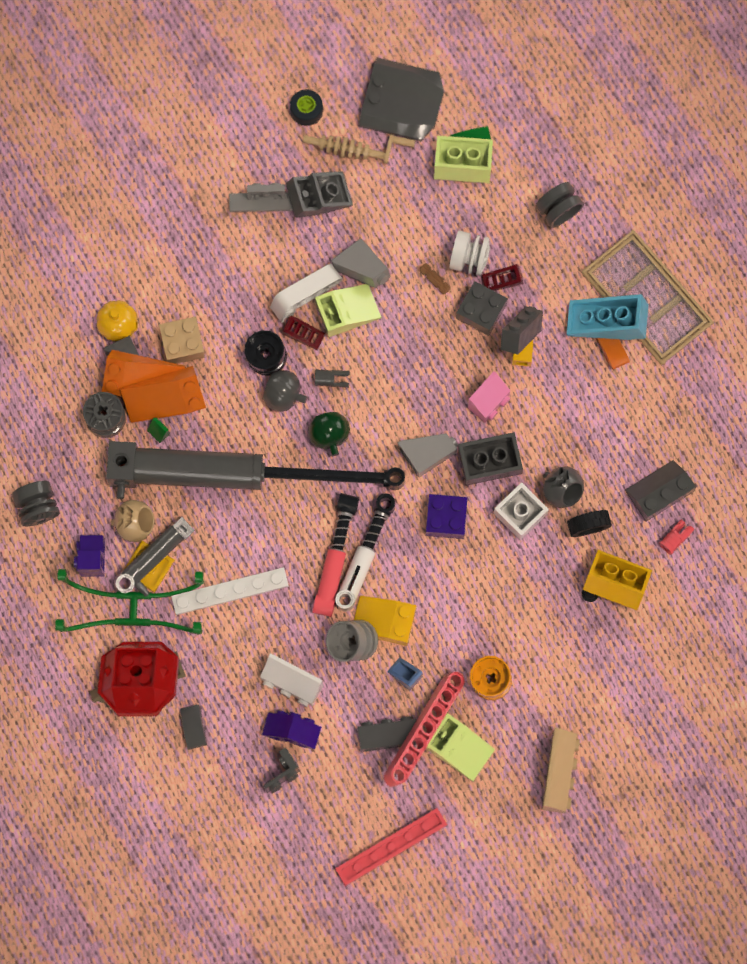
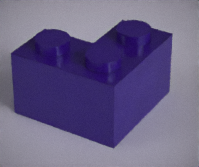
M80 535V541L76 543L77 556H74V568H76L81 577H104V536Z
M277 710L276 713L268 712L262 735L273 740L289 742L299 747L316 749L321 726L314 724L315 721L312 719H301L300 714L290 712L288 715L286 712Z

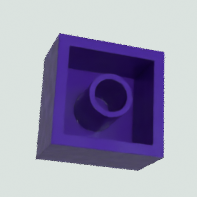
M429 494L426 536L464 539L468 497Z

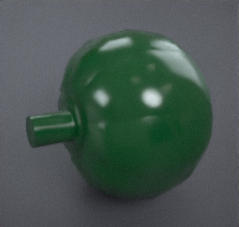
M338 412L320 414L311 420L308 426V437L317 448H330L331 455L337 456L339 455L337 446L342 445L348 439L350 425L346 417Z

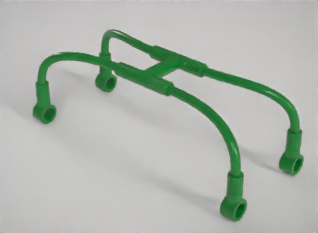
M58 569V581L65 582L76 589L100 596L130 599L129 618L100 620L70 627L65 626L64 619H56V631L69 632L93 626L115 624L116 626L158 625L197 635L202 634V622H193V628L165 621L137 618L138 599L151 600L152 598L170 597L197 589L204 583L203 572H195L196 584L165 593L150 592L148 596H144L140 592L121 593L117 591V593L84 587L68 579L67 569Z

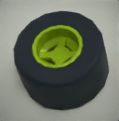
M309 89L296 92L290 101V112L293 120L303 126H311L317 123L323 114V102L320 95Z

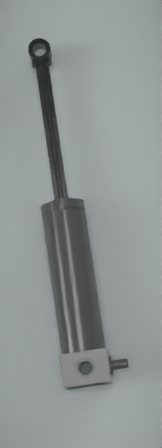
M109 441L106 474L109 486L117 487V499H124L125 488H137V484L261 490L262 482L265 481V478L373 483L383 484V487H388L391 490H399L405 483V474L403 470L397 467L384 470V473L266 467V464L263 463V454L138 448L136 442ZM393 475H397L401 478V480L397 483H394L390 480V478Z

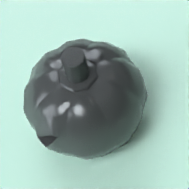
M280 370L272 373L264 391L263 400L272 410L284 412L291 409L296 401L305 404L307 396L299 394L300 381L294 373Z
M565 466L555 468L551 473L546 472L544 474L543 495L551 505L558 508L571 507L582 497L584 480L577 470Z

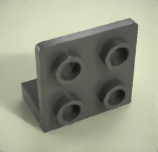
M286 747L279 751L281 757L278 758L286 771L264 785L267 793L270 791L272 793L277 792L282 788V783L287 780L291 782L299 776L300 769Z

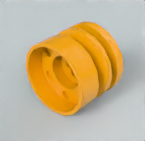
M485 656L473 664L470 671V681L474 691L480 697L486 700H498L509 692L512 686V675L509 666L503 659L496 656ZM495 675L496 682H490L489 684L487 677Z

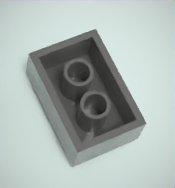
M515 432L458 444V453L466 486L516 476L523 472Z

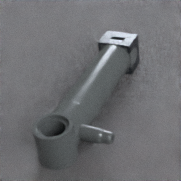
M182 516L174 520L166 531L120 574L115 576L113 587L116 591L129 593L135 586L144 596L150 594L141 580L175 547L195 531ZM122 578L128 580V586L125 589H122L119 585Z

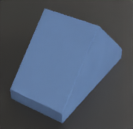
M401 657L387 671L409 691L423 677L421 670Z

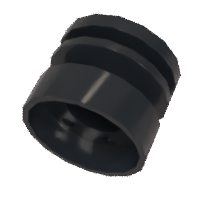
M261 330L248 338L244 353L250 367L256 373L263 376H271L272 373L284 368L287 362V352L281 338L277 334ZM269 352L271 356H267L265 359L263 354Z

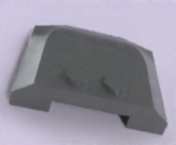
M377 58L374 63L358 126L422 142L428 133L435 128L442 103L444 89L440 72Z

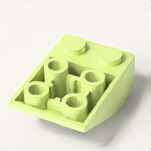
M367 284L334 290L315 297V304L328 337L382 318L371 289Z
M448 713L426 747V750L471 781L475 780L495 751L492 746Z

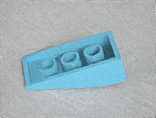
M642 294L570 300L566 335L621 340L645 339L649 304Z

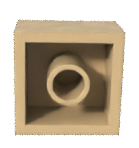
M196 316L159 324L167 362L179 364L205 358Z

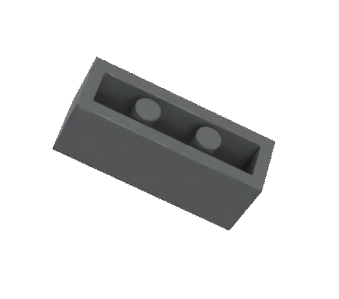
M531 306L524 307L502 329L501 350L518 355L541 332L543 311Z
M408 716L402 717L400 721L392 722V719L381 720V724H373V722L361 723V726L358 727L361 752L401 747L414 726L416 719Z

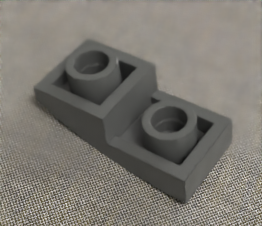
M199 704L180 709L188 750L206 746V731L203 726L202 712Z

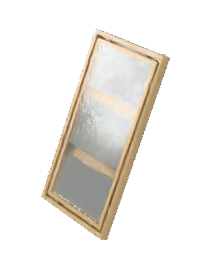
M634 229L581 272L603 298L642 294L649 306L646 338L639 340L661 366L666 364L670 358L714 324V321Z

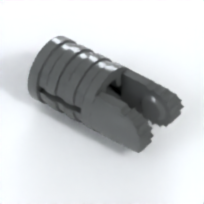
M316 369L315 386L349 388L348 382H334V375L349 376L350 371Z

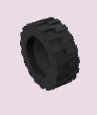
M608 510L589 512L567 521L571 537H581L601 532L612 526Z

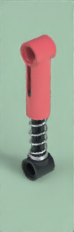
M340 493L337 504L339 519L336 521L337 528L334 529L333 545L330 546L331 549L327 550L319 589L313 606V613L329 617L333 615L335 598L346 553L343 551L344 546H346L344 544L346 538H348L349 523L352 521L353 516L356 515L359 504V497Z

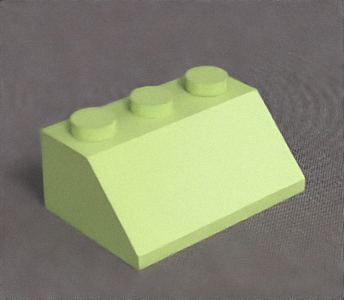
M437 136L434 179L490 183L493 140Z

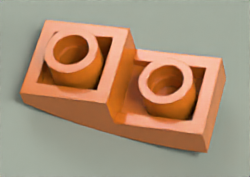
M596 338L604 351V357L613 370L630 363L619 339Z

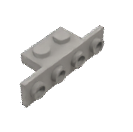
M254 183L247 185V193L229 194L230 212L294 211L289 193L285 192V184L272 183L270 185Z

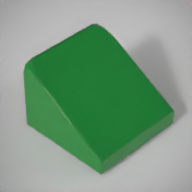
M154 417L147 431L161 443L170 435L169 430L160 420Z

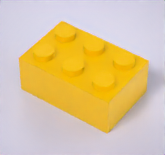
M597 550L582 590L638 610L652 570Z

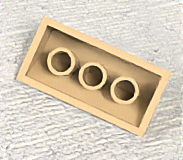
M556 727L553 731L542 810L565 814L566 809L571 807L572 798L568 797L569 790H573L575 779L571 778L572 770L576 771L577 759H574V753L579 751L580 740L577 739L576 733Z

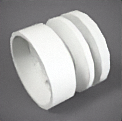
M458 230L449 269L462 271L464 265L468 264V273L472 274L474 266H477L476 275L481 276L489 257L490 238L485 237L482 245L479 244L481 235H477L473 243L470 242L471 233Z

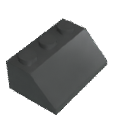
M672 460L625 489V491L647 522L692 494L696 486L686 471Z

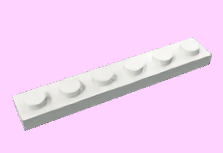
M283 567L171 597L175 613L180 615L286 588L289 585Z

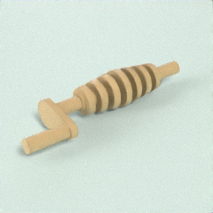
M390 134L387 150L382 152L369 148L370 145L368 144L363 148L362 142L355 146L356 140L354 139L351 140L349 145L347 137H344L343 143H340V136H337L336 142L333 141L334 136H329V140H326V135H322L321 138L304 135L303 143L317 145L321 151H323L324 147H327V153L334 149L333 155L336 156L338 151L341 150L342 158L345 157L346 152H349L348 158H352L353 153H355V159H359L360 155H363V159L367 160V157L370 156L384 159L385 164H388L392 143L414 148L416 141Z

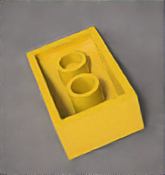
M360 595L354 621L364 620L369 622L375 628L379 640L408 646L417 605Z

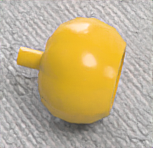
M109 301L98 311L96 317L97 329L107 340L116 342L128 336L131 337L138 328L137 313L125 301Z

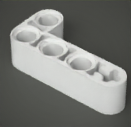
M328 264L279 292L274 297L270 309L279 321L283 323L285 322L284 319L294 315L297 308L338 285L343 278L332 264Z

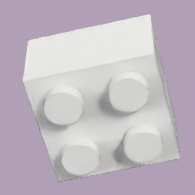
M521 482L494 508L493 514L519 540H522L548 515L549 509Z

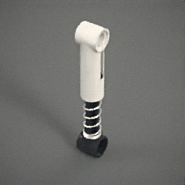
M381 494L376 500L372 524L369 525V531L365 533L366 538L362 541L363 545L357 547L335 598L336 606L340 611L348 612L355 605V601L375 556L373 549L375 544H378L376 541L381 536L380 532L384 528V522L388 520V517L395 510V499L390 494ZM383 501H388L391 506L384 509L380 504ZM356 575L357 577H356L355 582H354V584H353V586H352V589H351V591H349V588H350V585H351V583H352V580H353L354 576ZM348 597L351 601L348 605H342L340 603L341 598Z

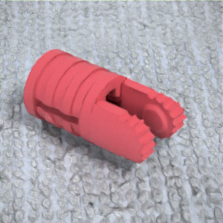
M682 519L659 542V546L669 555H672L694 531L692 526H687L679 534L685 526V521Z

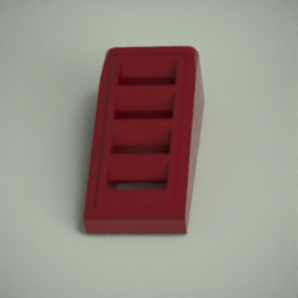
M518 264L481 275L484 286L493 291L524 284ZM511 272H515L516 280L512 279ZM507 273L509 282H505L503 274ZM497 275L500 276L501 284L499 285L497 283ZM489 277L493 279L494 286L492 287L490 286Z
M292 315L283 330V335L315 350H318L326 334ZM296 324L297 326L294 332H292L291 329L293 325ZM302 327V328H304V329H303L301 335L299 336V335H297V334H298L300 328ZM309 330L311 331L308 339L306 340L305 336ZM315 334H318V336H317L315 342L312 343L311 341H312L314 335H315Z

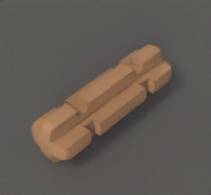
M427 263L420 267V272L424 276L426 275V278L436 288L438 287L442 294L445 295L449 292L450 285L447 282L444 283V280L434 270H431Z

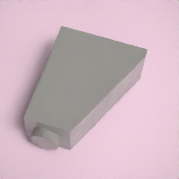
M362 239L356 241L331 260L337 272L374 288L385 284L390 278L386 265Z
M447 433L398 442L399 450L418 477H421L457 453L456 447H458L453 437L449 438Z

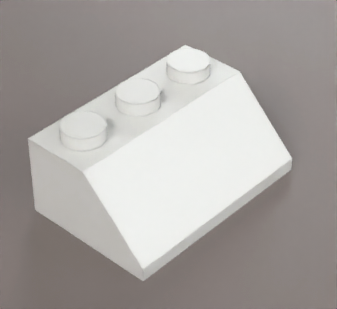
M271 653L260 676L264 686L270 689L274 687L280 689V694L287 698L291 696L297 698V703L305 707L308 705L313 707L323 688V680Z

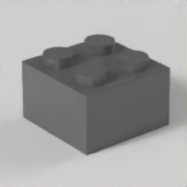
M474 281L456 312V319L489 336L507 306L508 298Z

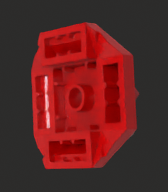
M123 642L101 656L97 692L117 716L156 717L176 696L179 657L163 642ZM137 672H142L139 676H134Z

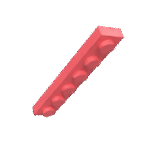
M438 808L337 867L335 870L344 885L347 886L446 827L447 823Z

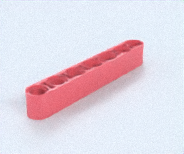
M453 672L441 679L384 774V781L388 786L395 787L400 785L410 776L465 683L461 673ZM451 679L454 681L455 686L451 684ZM441 694L445 696V701L442 700ZM432 710L435 711L436 717L433 716ZM423 725L426 727L427 732H424V731H423V729H422V726H423ZM413 741L416 742L417 749L413 746ZM403 757L407 758L408 764L404 763ZM394 772L398 775V781L394 778Z

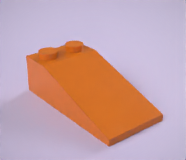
M111 350L106 359L102 392L122 396L120 388L184 369L186 366Z
M193 366L120 388L131 423L152 420L154 417L158 419L188 414L206 408Z

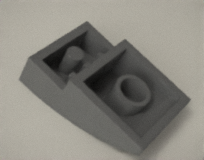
M343 171L311 173L309 176L292 177L286 183L296 218L325 214L353 206Z

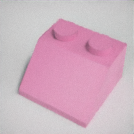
M493 371L469 398L468 409L483 422H486L488 419L492 421L498 414L496 410L501 405L504 407L511 399L509 397L510 389L498 374Z

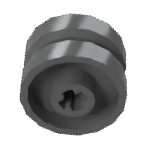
M564 182L552 188L536 203V208L543 215L547 214L545 220L551 228L558 227L568 221L584 207V202L580 196L574 195L575 189L570 182Z

